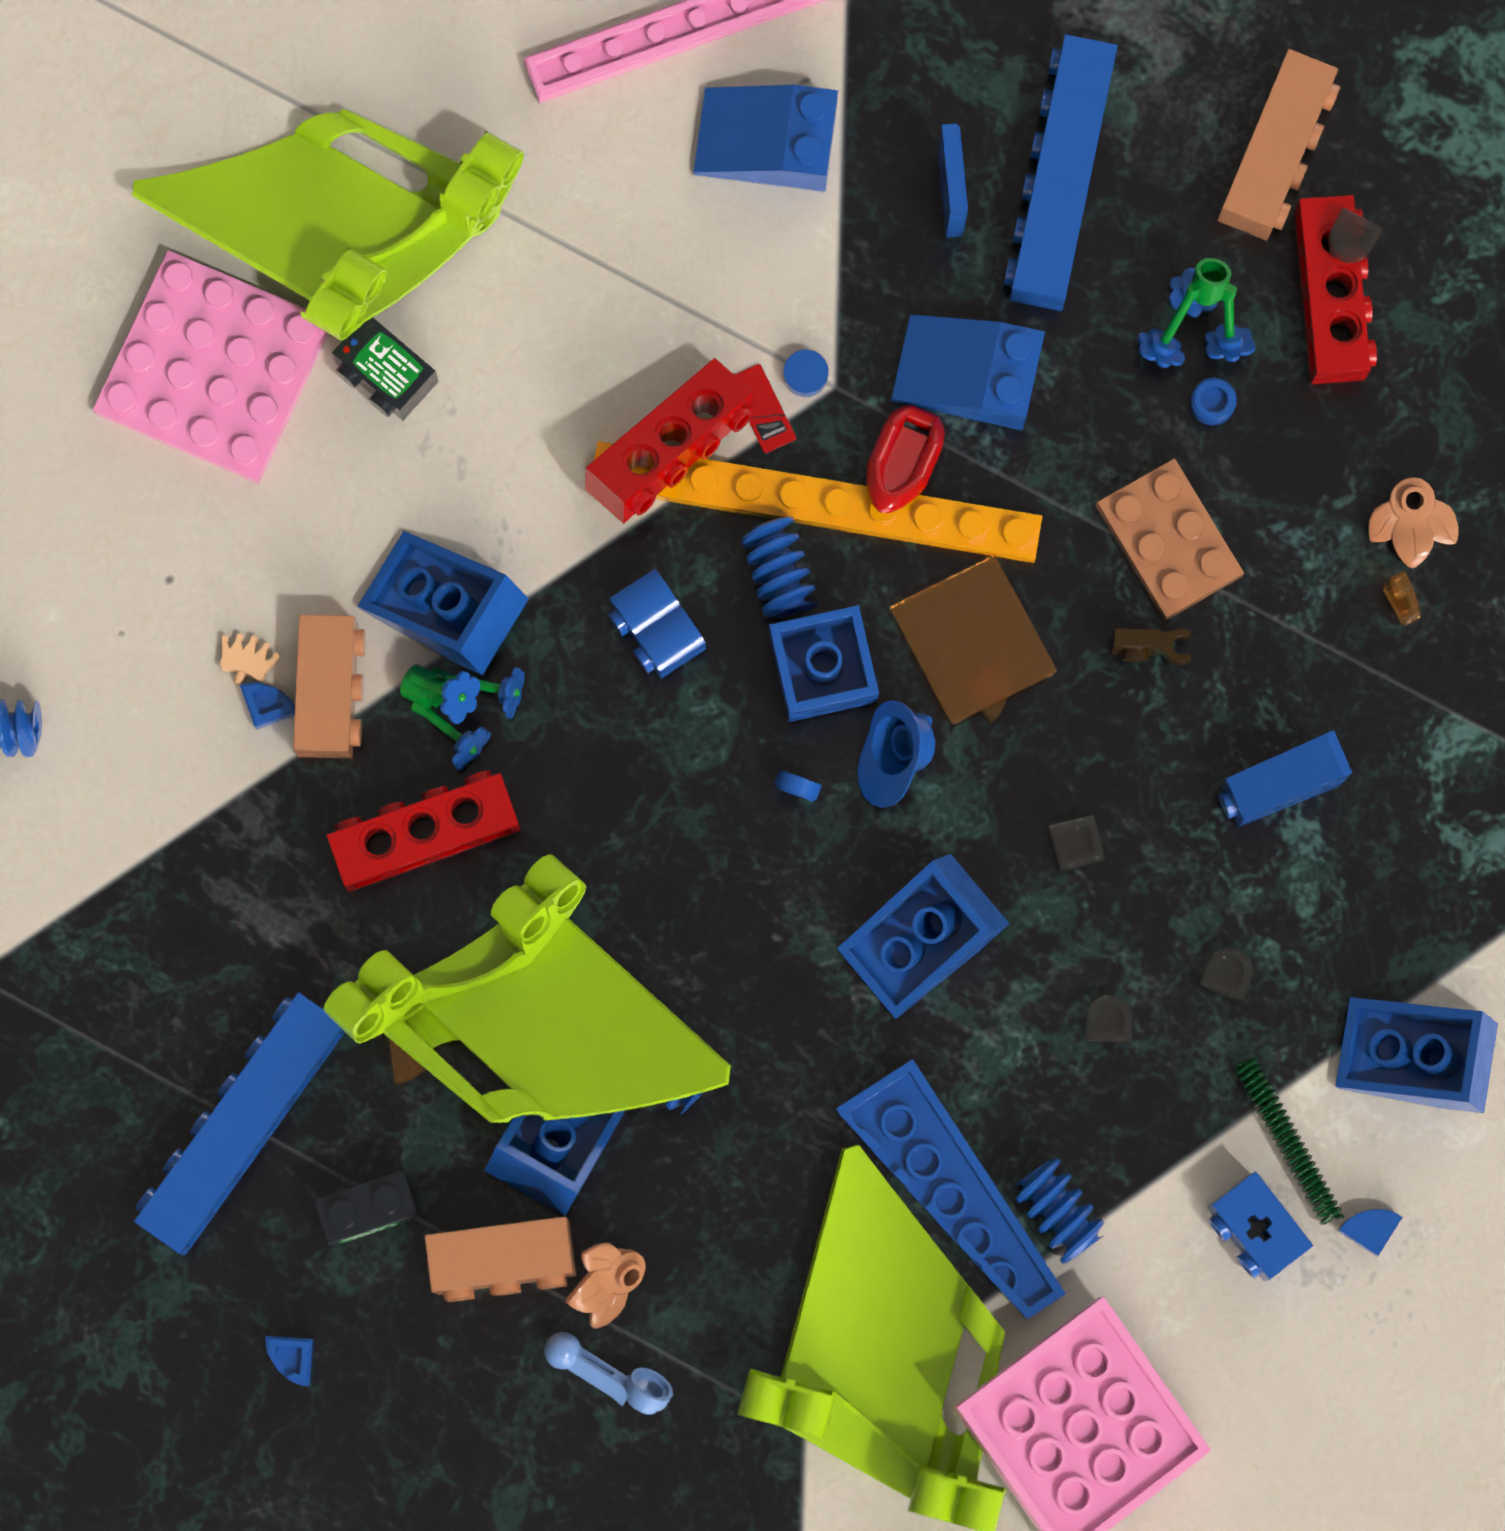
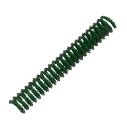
M1254 1057L1234 1065L1235 1069H1239L1236 1075H1243L1240 1078V1082H1246L1243 1088H1250L1247 1091L1248 1095H1253L1250 1101H1257L1254 1105L1255 1108L1261 1107L1258 1110V1114H1264L1261 1120L1267 1121L1265 1127L1273 1126L1269 1129L1268 1133H1276L1273 1135L1272 1140H1279L1276 1143L1277 1147L1283 1146L1279 1153H1286L1283 1159H1290L1286 1166H1293L1290 1172H1298L1295 1174L1294 1179L1302 1178L1297 1184L1299 1186L1305 1185L1302 1187L1301 1192L1309 1191L1305 1195L1306 1199L1312 1198L1308 1205H1315L1312 1209L1313 1212L1321 1210L1316 1214V1218L1324 1217L1320 1220L1319 1224L1324 1225L1336 1219L1344 1218L1345 1214L1339 1213L1342 1208L1335 1207L1338 1201L1332 1200L1334 1194H1328L1331 1188L1325 1187L1327 1181H1320L1323 1178L1322 1174H1317L1320 1168H1313L1316 1165L1315 1161H1310L1313 1155H1306L1309 1149L1303 1148L1305 1142H1298L1302 1136H1294L1298 1129H1291L1294 1126L1293 1122L1287 1123L1291 1116H1284L1287 1110H1280L1283 1107V1103H1277L1280 1097H1272L1276 1094V1090L1268 1091L1272 1088L1273 1084H1265L1269 1080L1268 1077L1261 1078L1265 1074L1263 1070L1258 1071L1262 1065H1254L1258 1058Z

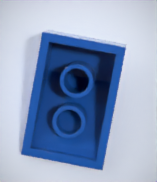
M801 85L705 87L693 174L826 192L838 90Z
M910 315L891 402L903 405L912 404L921 409L1023 430L1045 332L1003 322Z
M403 531L357 607L447 660L483 675L529 598L506 574Z
M949 854L930 862L837 949L896 1019L977 954L1007 927L1009 922L956 859Z
M1350 997L1335 1087L1342 1090L1436 1108L1484 1113L1498 1023L1483 1011Z
M626 1110L556 1120H544L540 1115L532 1114L515 1117L496 1146L484 1171L565 1217Z

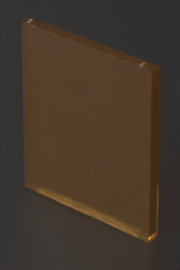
M995 555L986 557L983 561L890 606L895 620L951 725L960 723L963 719L1057 673L1056 667Z

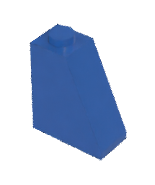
M1331 731L1226 778L1221 784L1223 792L1218 793V797L1227 818L1234 817L1238 827L1335 789L1352 774V771L1335 731Z

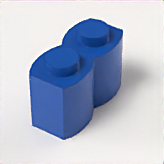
M656 569L610 598L611 606L614 610L608 613V616L621 636L630 633L639 647L633 650V653L647 673L655 670L659 677L663 678L706 650V642Z

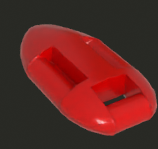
M908 404L894 410L885 421L867 462L866 470L868 494L872 505L878 512L892 513L905 507L916 499L927 486L944 444L945 430L938 415ZM905 421L930 431L928 437L904 427Z

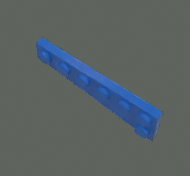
M913 1059L836 1108L837 1113L1026 1320L1066 1294Z

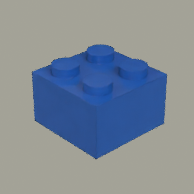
M859 605L769 625L770 643L789 722L878 702L879 690Z

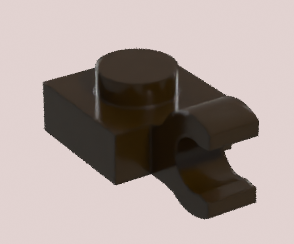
M1114 629L1110 637L1111 655H1122V661L1146 662L1149 661V655L1160 653L1169 663L1183 666L1191 661V655L1176 653L1173 649V642L1176 640H1189L1191 631L1187 629H1175L1170 632H1160V629Z

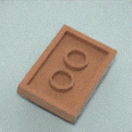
M1175 458L1098 501L1096 504L1098 511L1164 621L1244 575L1243 570Z

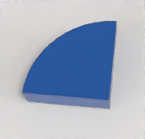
M258 682L240 685L256 730L295 716V704L281 690Z
M1367 1210L1348 1218L1337 1231L1374 1256H1379L1403 1217L1388 1210Z
M266 1336L267 1353L275 1368L291 1382L310 1386L314 1339Z

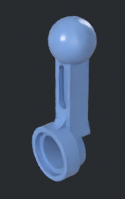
M555 1333L545 1344V1358L551 1366L557 1369L570 1370L612 1397L622 1407L627 1400L637 1411L644 1414H655L657 1411L663 1410L673 1396V1389L670 1383L656 1371L648 1368H636L630 1375L626 1376L582 1348L579 1340L571 1333Z

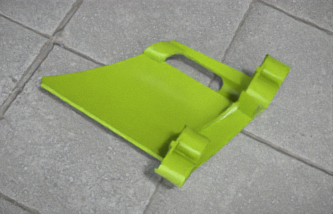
M343 109L337 113L329 112L313 116L300 123L295 129V134L250 152L182 172L133 180L131 196L310 300L306 312L301 311V317L342 341L361 327L367 320L383 312L417 288L449 261L472 237L483 234L494 224L501 213V205L504 203L522 166L524 152L485 130V134L479 139L469 155L464 153L459 163L361 115ZM358 132L422 168L428 178L427 185L423 190L410 192L331 147V143L338 137L348 133Z
M551 854L543 856L530 868L521 887L518 885L512 886L498 897L491 909V916L498 924L475 941L414 975L387 950L379 951L365 962L358 974V980L355 983L350 981L340 985L328 997L324 1006V1012L357 1043L366 1042L384 1033L491 1123L509 1122L515 1117L531 1114L540 1115L544 1120H556L612 1113L677 1100L729 1084L731 1065L569 919L586 891V885ZM460 1040L511 1089L497 1090L481 1095L433 1048L449 1041Z
M859 1144L841 1149L781 1377L749 1369L737 1415L781 1426L908 1497L910 1503L907 1511L977 1531H996L1007 1488L977 1480L983 1450L967 1428L965 1433L961 1435L953 1433L943 1420L942 1409L964 1326L986 1352L977 1389L998 1373L1005 1331L928 1235Z

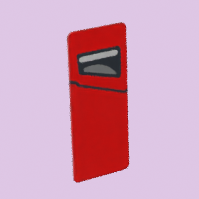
M757 364L735 374L753 391L752 417L749 423L763 451L768 453L796 440V435L762 366Z

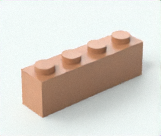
M1288 49L1218 218L1219 222L1266 241L1273 227L1282 230L1292 206L1284 203L1289 188L1298 191L1308 165L1300 163L1306 148L1315 150L1324 128L1323 125L1316 123L1322 108L1331 111L1341 86L1333 83L1338 68Z

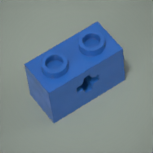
M1256 1171L1249 1174L1207 1207L1213 1215L1208 1219L1211 1227L1223 1241L1229 1238L1232 1239L1242 1252L1236 1256L1237 1260L1253 1279L1258 1275L1263 1281L1272 1279L1314 1246ZM1250 1218L1254 1222L1259 1220L1265 1222L1266 1227L1263 1228L1262 1234L1266 1239L1262 1240L1260 1237L1250 1239L1246 1232L1249 1231L1251 1226L1247 1219Z

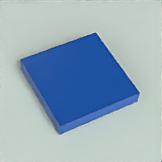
M958 123L945 124L941 126L937 152L946 238L961 237L964 233L968 212L961 132Z

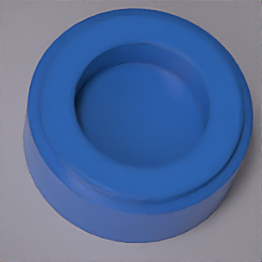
M800 350L793 353L787 359L784 365V382L787 388L795 395L811 397L824 389L828 381L829 370L826 360L819 353L812 350Z
M1219 378L1205 379L1195 387L1191 395V411L1196 419L1204 424H1222L1231 417L1236 407V393L1233 387L1225 380Z
M780 769L774 782L775 788L812 802L817 800L822 787L820 784Z

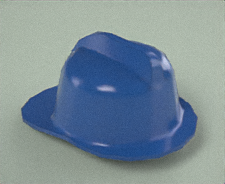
M896 700L884 702L876 709L871 721L870 731L860 755L857 770L858 784L863 796L871 805L881 808L893 806L904 797L914 773L924 769L932 761L935 753L936 741L931 728L932 717L923 713H913L904 703Z

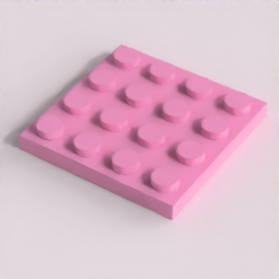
M168 250L93 411L100 417L259 484L329 333L301 317V311L305 313L306 308Z
M1104 1297L1095 1299L953 1407L1038 1531H1108L1211 1451Z

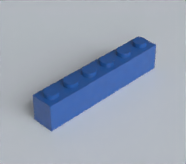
M1065 34L1062 49L1053 47L1048 74L1056 76L1053 91L1044 89L1039 116L1047 117L1045 132H1035L1030 158L1038 159L1036 175H1026L1021 199L1029 201L1030 204L1027 218L1018 216L1013 237V243L1021 244L1018 260L1009 258L1004 285L1012 286L1009 301L1058 311L1063 309L1118 46L1116 44Z
M300 993L293 1000L289 997L285 998L272 1017L276 1025L266 1038L259 1035L251 1044L245 1054V1058L249 1060L239 1076L233 1072L226 1079L217 1094L222 1100L212 1114L207 1110L202 1113L190 1131V1134L195 1136L184 1152L181 1149H177L163 1168V1172L167 1174L166 1178L157 1190L150 1187L135 1207V1210L140 1214L134 1222L181 1255L186 1256L345 1033L322 1008Z

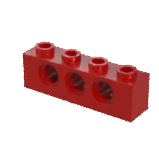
M1354 195L1300 199L1295 208L1294 217L1311 384L1364 381L1371 370V366H1376L1377 350L1375 340L1368 339L1366 323L1372 322V301L1370 296H1364L1362 280L1368 277V260L1365 252L1359 253L1358 236H1363L1364 232L1362 210L1355 209ZM1327 238L1335 239L1342 245L1343 252L1340 254L1328 253L1323 248L1321 241ZM1333 281L1341 283L1347 290V296L1343 298L1333 297L1327 291L1326 284ZM1333 325L1345 326L1350 331L1352 339L1345 342L1336 340L1330 332V327Z
M716 358L712 359L586 467L585 490L623 524L634 514L638 516L644 514L653 505L656 496L667 486L673 488L678 485L686 476L691 465L700 458L702 460L709 458L717 450L721 440L731 431L734 433L739 432L747 425L752 417L753 391ZM700 413H707L712 415L713 417L703 419L696 415ZM674 440L681 444L678 446H669L666 445L664 442ZM635 468H644L647 469L649 472L645 474H637L632 472L631 470Z
M489 770L479 772L464 779L466 785L448 791L447 786L437 787L421 795L423 801L406 807L403 801L395 802L378 810L379 816L362 822L361 817H354L334 826L336 832L327 834V838L343 884L348 892L521 831L501 773L492 776ZM464 802H471L479 808L477 818L469 824H461L454 819L455 809ZM424 817L432 819L435 822V830L429 838L420 840L411 835V826L417 819ZM377 833H386L392 838L390 849L382 855L371 854L367 848L369 839Z

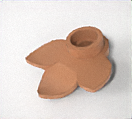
M1408 477L1394 485L1390 492L1389 501L1374 509L1368 523V536L1371 542L1392 540L1393 547L1402 562L1409 568H1415L1426 559L1433 547L1434 541L1443 544H1455L1457 542L1458 523L1452 508L1435 499L1434 491L1429 483L1420 478ZM1416 491L1420 495V503L1416 508L1410 509L1406 504V497L1409 493Z
M599 1243L582 1252V1262L588 1273L566 1299V1303L572 1308L584 1313H590L589 1324L592 1328L603 1327L620 1314L626 1304L629 1292L640 1284L645 1274V1260L639 1253L631 1249H617L611 1243Z

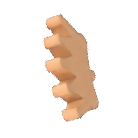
M237 634V639L231 648L228 646L229 638L226 635L222 636L220 667L222 671L237 673L233 681L236 685H242L245 676L252 678L258 683H262L267 673L280 660L278 653H274L272 658L266 660L267 652L270 650L268 643H264L263 647L256 652L258 639L255 635L251 636V640L244 649L242 634Z

